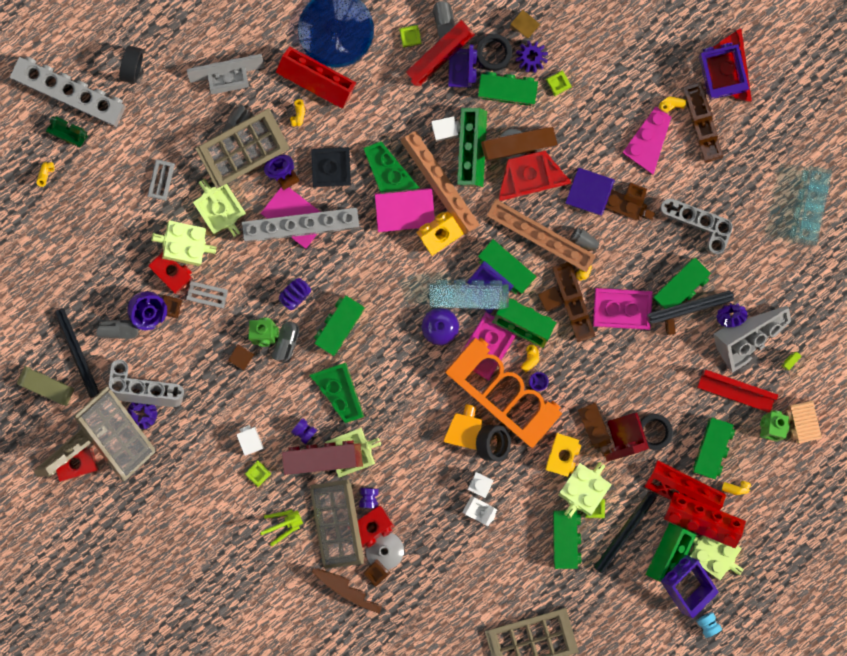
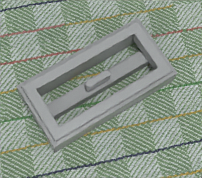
M156 159L148 197L167 201L175 163ZM159 164H161L163 167L157 192L153 194ZM167 166H170L164 189L163 196H161L160 193L164 181Z
M190 281L186 300L224 309L228 290ZM196 286L222 292L223 296L193 290V288ZM192 293L222 300V302L219 304L194 298Z

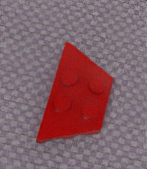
M738 29L713 47L716 50L722 48L721 45L726 43L739 45L749 90L730 95V97L745 102H752L742 29ZM732 53L706 59L713 89L739 84Z
M545 150L508 159L499 201L571 184V181Z

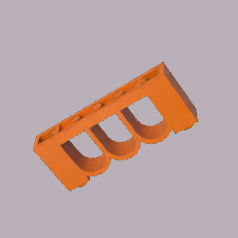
M474 337L444 372L529 447L533 448L562 415L559 411L561 407L553 400L551 402L547 400L544 402L540 393L532 389H524L521 377L514 372H504L502 361L495 355L488 354L490 350L487 346L489 344L481 337L479 339ZM491 358L498 364V373L484 391L480 393L465 379L483 359ZM513 376L518 381V391L500 411L486 396L503 377ZM533 394L538 399V409L526 424L520 428L506 414L523 395Z

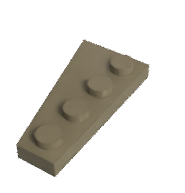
M105 424L95 434L99 438L101 435L107 432L109 428ZM93 425L90 427L93 430L97 425ZM81 428L34 470V473L37 477L52 476L56 473V469L66 464L72 457L91 444L92 441Z

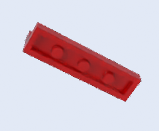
M460 20L406 71L414 85L420 87L475 35L463 20Z
M706 369L702 371L697 386L699 389L768 413L771 412L774 400L778 398V394Z
M657 460L652 474L644 486L669 500L673 496L669 489H676L680 494L718 510H721L726 498V494ZM653 479L660 481L662 486L654 485L652 483Z

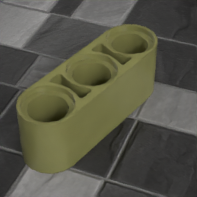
M24 366L16 383L64 406L68 405L75 388L69 387L56 379H51L49 376L36 370H31L27 366Z

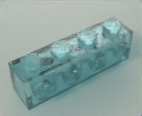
M809 166L806 170H803L801 181H804L803 188L799 189L797 200H800L799 207H795L793 218L796 219L795 226H791L789 237H792L791 242L812 247L817 246L832 170Z
M436 279V282L429 284L430 307L505 309L509 307V284H502L501 280H492L490 283H484V280H472V283H465L464 279H456L454 282H447V279Z

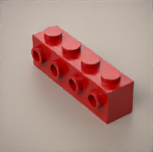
M290 46L283 54L275 72L342 109L349 101L357 83Z
M674 492L664 516V520L735 549L742 537L746 521L677 492Z

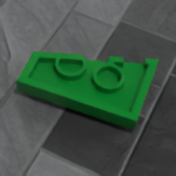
M382 141L363 148L380 193L420 189Z
M346 363L309 375L345 423L364 417Z

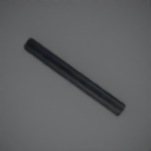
M729 290L649 313L647 321L653 325L732 302L734 300V293Z
M63 308L58 309L54 312L88 395L90 398H94L99 393L97 385Z
M651 492L646 494L594 566L598 572L603 573L655 502L657 499L656 495Z

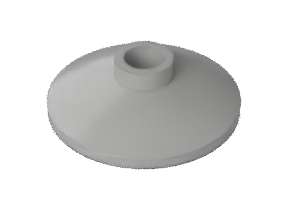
M393 533L385 537L380 536L376 539L377 542L373 546L366 547V557L370 564L378 559L387 570L396 567L404 555L403 544L399 537ZM387 548L388 554L383 555L381 549Z

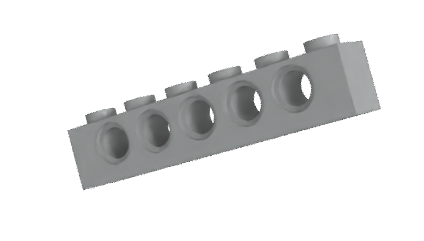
M28 56L25 59L18 58L10 75L12 80L117 127L126 108L122 104L123 100L115 96L108 98L105 96L106 93L97 88L93 91L87 88L88 84L80 80L77 83L71 81V76L60 72L58 75L53 72V68L45 64L41 67L35 64L36 60ZM33 70H38L39 72L36 79L30 78V73ZM50 78L56 79V84L53 87L47 86ZM73 86V93L65 95V88ZM85 94L91 95L88 103L82 102V97ZM102 102L108 103V108L105 111L99 110V105Z
M357 208L242 222L245 243L360 229Z

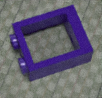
M726 43L721 45L722 48L714 50V47L703 49V53H700L699 60L709 100L749 90L738 44ZM732 53L739 84L713 89L706 59Z
M688 555L682 558L660 581L680 612L691 618H694L719 593L700 562ZM692 571L701 585L684 601L675 586Z

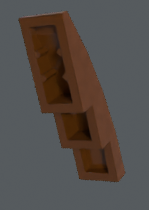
M702 83L684 86L683 92L704 163L722 159L723 152L718 141V134L712 119L713 115Z
M553 127L481 142L486 161L558 145Z
M566 262L553 266L552 269L577 343L595 337V332L571 263Z
M313 568L312 573L340 596L360 607L380 614L382 605L365 600V591L349 587L350 578Z

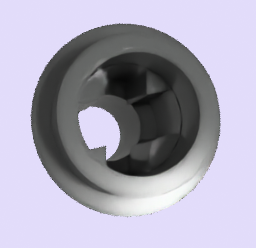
M577 227L570 237L571 242L593 252L596 251L600 243L583 228Z

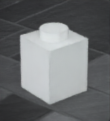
M454 116L432 121L436 142L458 137L460 124L459 120L455 121Z
M248 425L239 429L241 433L236 435L245 456L264 449L256 427L251 428Z
M475 472L468 490L486 498L494 480Z

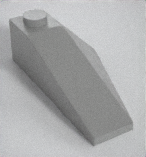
M784 306L747 318L739 326L724 327L714 333L716 348L732 373L746 365L752 359L750 355L757 348L762 350L769 336L775 337L791 322L789 307Z

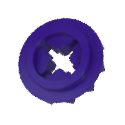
M281 154L267 161L264 166V172L270 180L275 179L278 181L281 177L285 179L286 175H291V170L294 169V162L290 156Z
M730 303L729 306L723 305V308L719 309L716 315L717 321L724 327H736L746 321L747 311L739 303L736 305Z
M131 402L127 408V412L140 429L151 427L157 419L155 405ZM144 407V413L149 415V417H142L140 422H138L139 415L134 411H141Z

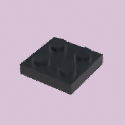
M349 147L311 149L313 188L351 186Z

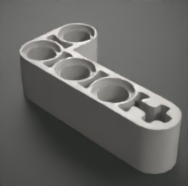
M670 198L661 203L659 209L663 216L710 233L707 242L709 253L718 255L725 250L733 228L732 223L728 219ZM670 203L672 204L671 208L677 210L679 206L681 208L678 211L677 216H675L677 212L674 210H671L669 213L666 212L667 208L664 207V205L667 206ZM683 210H689L691 212V219L687 220L683 218ZM702 216H706L709 219L708 226H703L700 223ZM720 223L726 224V233H721L718 230ZM713 241L720 243L721 248L719 251L712 249Z
M116 360L112 363L108 387L119 401L167 407H178L182 404L184 396L182 386L173 383L127 378L128 364L124 360ZM121 369V370H123L124 372H123V373H117V372H115V370ZM113 387H120L121 390L115 391ZM139 389L141 392L134 393L132 390ZM157 391L160 395L155 396L151 392Z

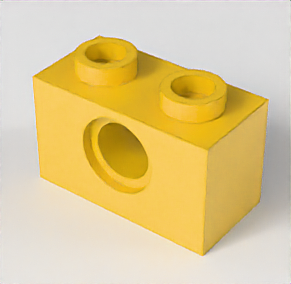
M448 211L438 214L435 220L422 225L419 231L416 232L432 256L464 235ZM438 229H443L441 234L435 235Z
M556 433L545 470L567 477L569 473L573 474L576 464L573 462L575 455H579L581 444H578L579 440ZM561 450L569 452V458L565 461L559 459V452Z

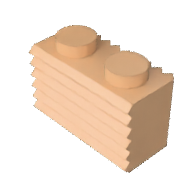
M813 401L788 406L789 410H786V415L789 416V421H792L793 429H790L792 439L796 440V443L822 438Z

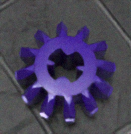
M527 41V47L524 44L520 45L523 51H516V54L521 56L516 58V62H522L519 65L520 69L527 66L526 73L529 72L530 68H532L533 73H536V66L542 70L544 67L541 63L546 64L548 61L543 58L548 55V52H541L545 46L541 45L538 48V41H535L534 46H531V42ZM529 53L536 54L537 57H535L534 61L527 59Z
M296 278L281 292L279 300L284 307L294 310L309 296L311 288L304 280Z

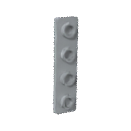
M262 54L219 63L215 62L204 66H195L187 69L190 83L209 80L210 91L213 95L249 87L247 71L261 69L265 65Z

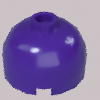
M142 291L130 299L127 306V314L131 322L138 329L145 331L153 330L159 322L162 323L167 315V306L156 293Z
M435 308L426 313L422 320L421 329L428 342L433 345L443 346L456 338L459 332V322L452 311L446 308Z

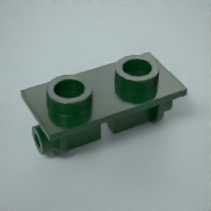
M58 116L51 117L49 122L51 124L45 131L79 148L88 137V132L84 128L74 124L68 127V121Z

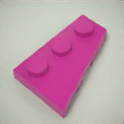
M656 106L622 152L652 175H654L671 116Z

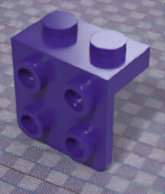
M469 45V49H459L449 59L448 87L471 88L472 83H476V69H473V64H476L477 50L473 49V45Z

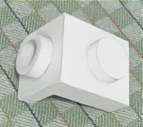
M471 496L462 513L489 526L495 518L497 509Z

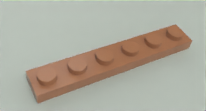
M414 131L400 140L448 212L453 216L464 235L479 227L480 224L460 197L418 133Z
M497 199L487 214L491 219L585 272L589 270L596 257L591 252Z

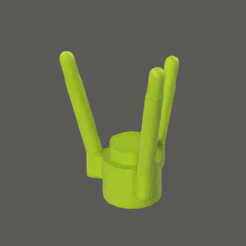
M290 509L285 512L264 515L265 519L286 517H284V522L261 531L260 535L272 532L286 525L290 528L272 541L270 546L275 545L293 531L300 529L299 526L303 522L298 510L293 512Z

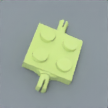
M206 179L200 181L199 184L204 193L193 203L213 234L215 235L221 230L228 228L233 237L237 236L236 233L239 235L241 232L235 223L246 215V212L229 186L225 184L216 189V187L211 188Z
M174 221L167 222L164 235L153 233L151 241L162 243L164 249L162 259L196 266L202 264L204 252L215 254L217 248L216 246L206 245V228Z
M362 428L326 441L325 443L336 442V446L342 445V441L354 440V444L361 443L363 467L336 469L338 477L375 464L371 449L381 446V442H378L380 439L376 438L368 442Z
M598 462L594 470H590L579 463L558 494L570 505L564 513L565 516L568 515V518H571L576 510L583 511L591 516L612 484L600 476L605 468L604 464L601 466V462Z
M703 535L695 537L693 551L689 556L697 559L706 572L718 580H721L730 569L738 575L743 572L744 569L734 563L742 548L737 546L735 549Z

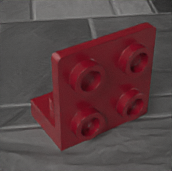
M637 412L607 422L615 447L611 448L612 452L605 454L607 462L649 449Z

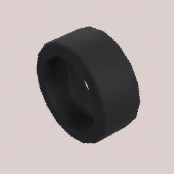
M499 34L484 36L478 42L476 48L478 63L489 71H499L505 68L512 56V47L509 40ZM496 41L503 45L505 56L501 62L492 64L484 59L483 48L487 43Z
M130 45L126 47L120 66V81L136 83L143 61L142 48Z
M659 414L644 416L640 420L643 429L650 421H659L664 425L666 433L662 441L659 443L647 441L649 449H663L672 440L673 428L670 421Z
M486 425L482 427L476 438V449L480 458L485 461L500 462L507 457L511 448V437L508 430L499 425ZM495 433L497 438V447L494 453H492L490 449V440L492 435Z

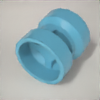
M713 612L696 620L697 624L702 627L705 638H709L722 630L720 624L716 623V617Z

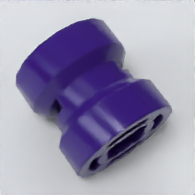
M536 372L529 378V385L535 391H543L548 386V377L542 372Z
M302 418L291 433L294 436H299L306 445L318 430L310 427L308 422Z
M360 488L359 494L363 497L359 501V507L377 508L378 502L375 497L379 495V489Z

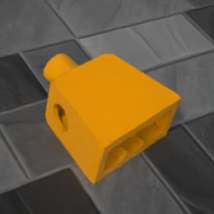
M465 404L463 415L455 413L443 442L477 450L476 438L482 424V419L474 418L477 406Z

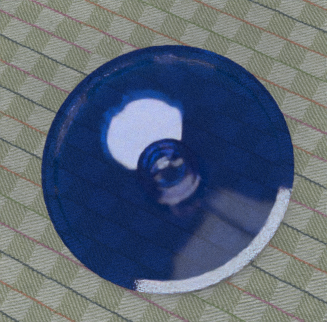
M311 0L300 15L298 37L303 50L310 58L329 68H344L355 64L368 52L374 37V23L370 11L361 0Z

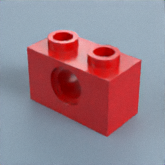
M162 252L148 267L175 294H178L193 279L190 276L192 271L185 264L181 266L177 261L162 259ZM170 266L177 268V273L174 276H169L167 273Z
M85 447L66 464L56 469L59 482L99 470L93 449ZM73 458H77L80 461V466L77 469L71 465Z
M381 505L357 520L363 548L365 546L367 548L373 546L377 542V538L389 535L393 532L392 528L395 527ZM376 523L377 531L369 533V525Z

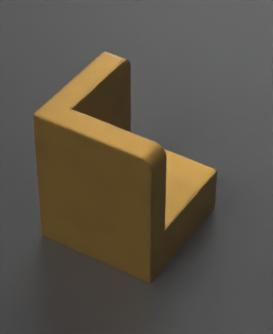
M524 10L510 24L511 29L515 32H520L527 39L540 27V23Z

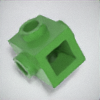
M260 318L259 320L249 321V340L253 345L268 347L270 344H276V338L279 337V328L273 320Z
M776 410L763 415L760 421V437L775 442L786 439L790 427L788 423L789 416L782 415V412Z

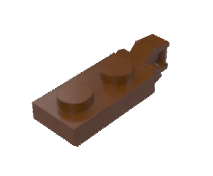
M611 190L605 206L606 209L633 220L642 221L643 217L651 221L653 220L655 212L646 209L647 204L643 202L642 206L625 200L624 194Z
M596 403L578 409L591 444L595 449L600 448L603 456L610 453L607 445L611 443L610 436Z

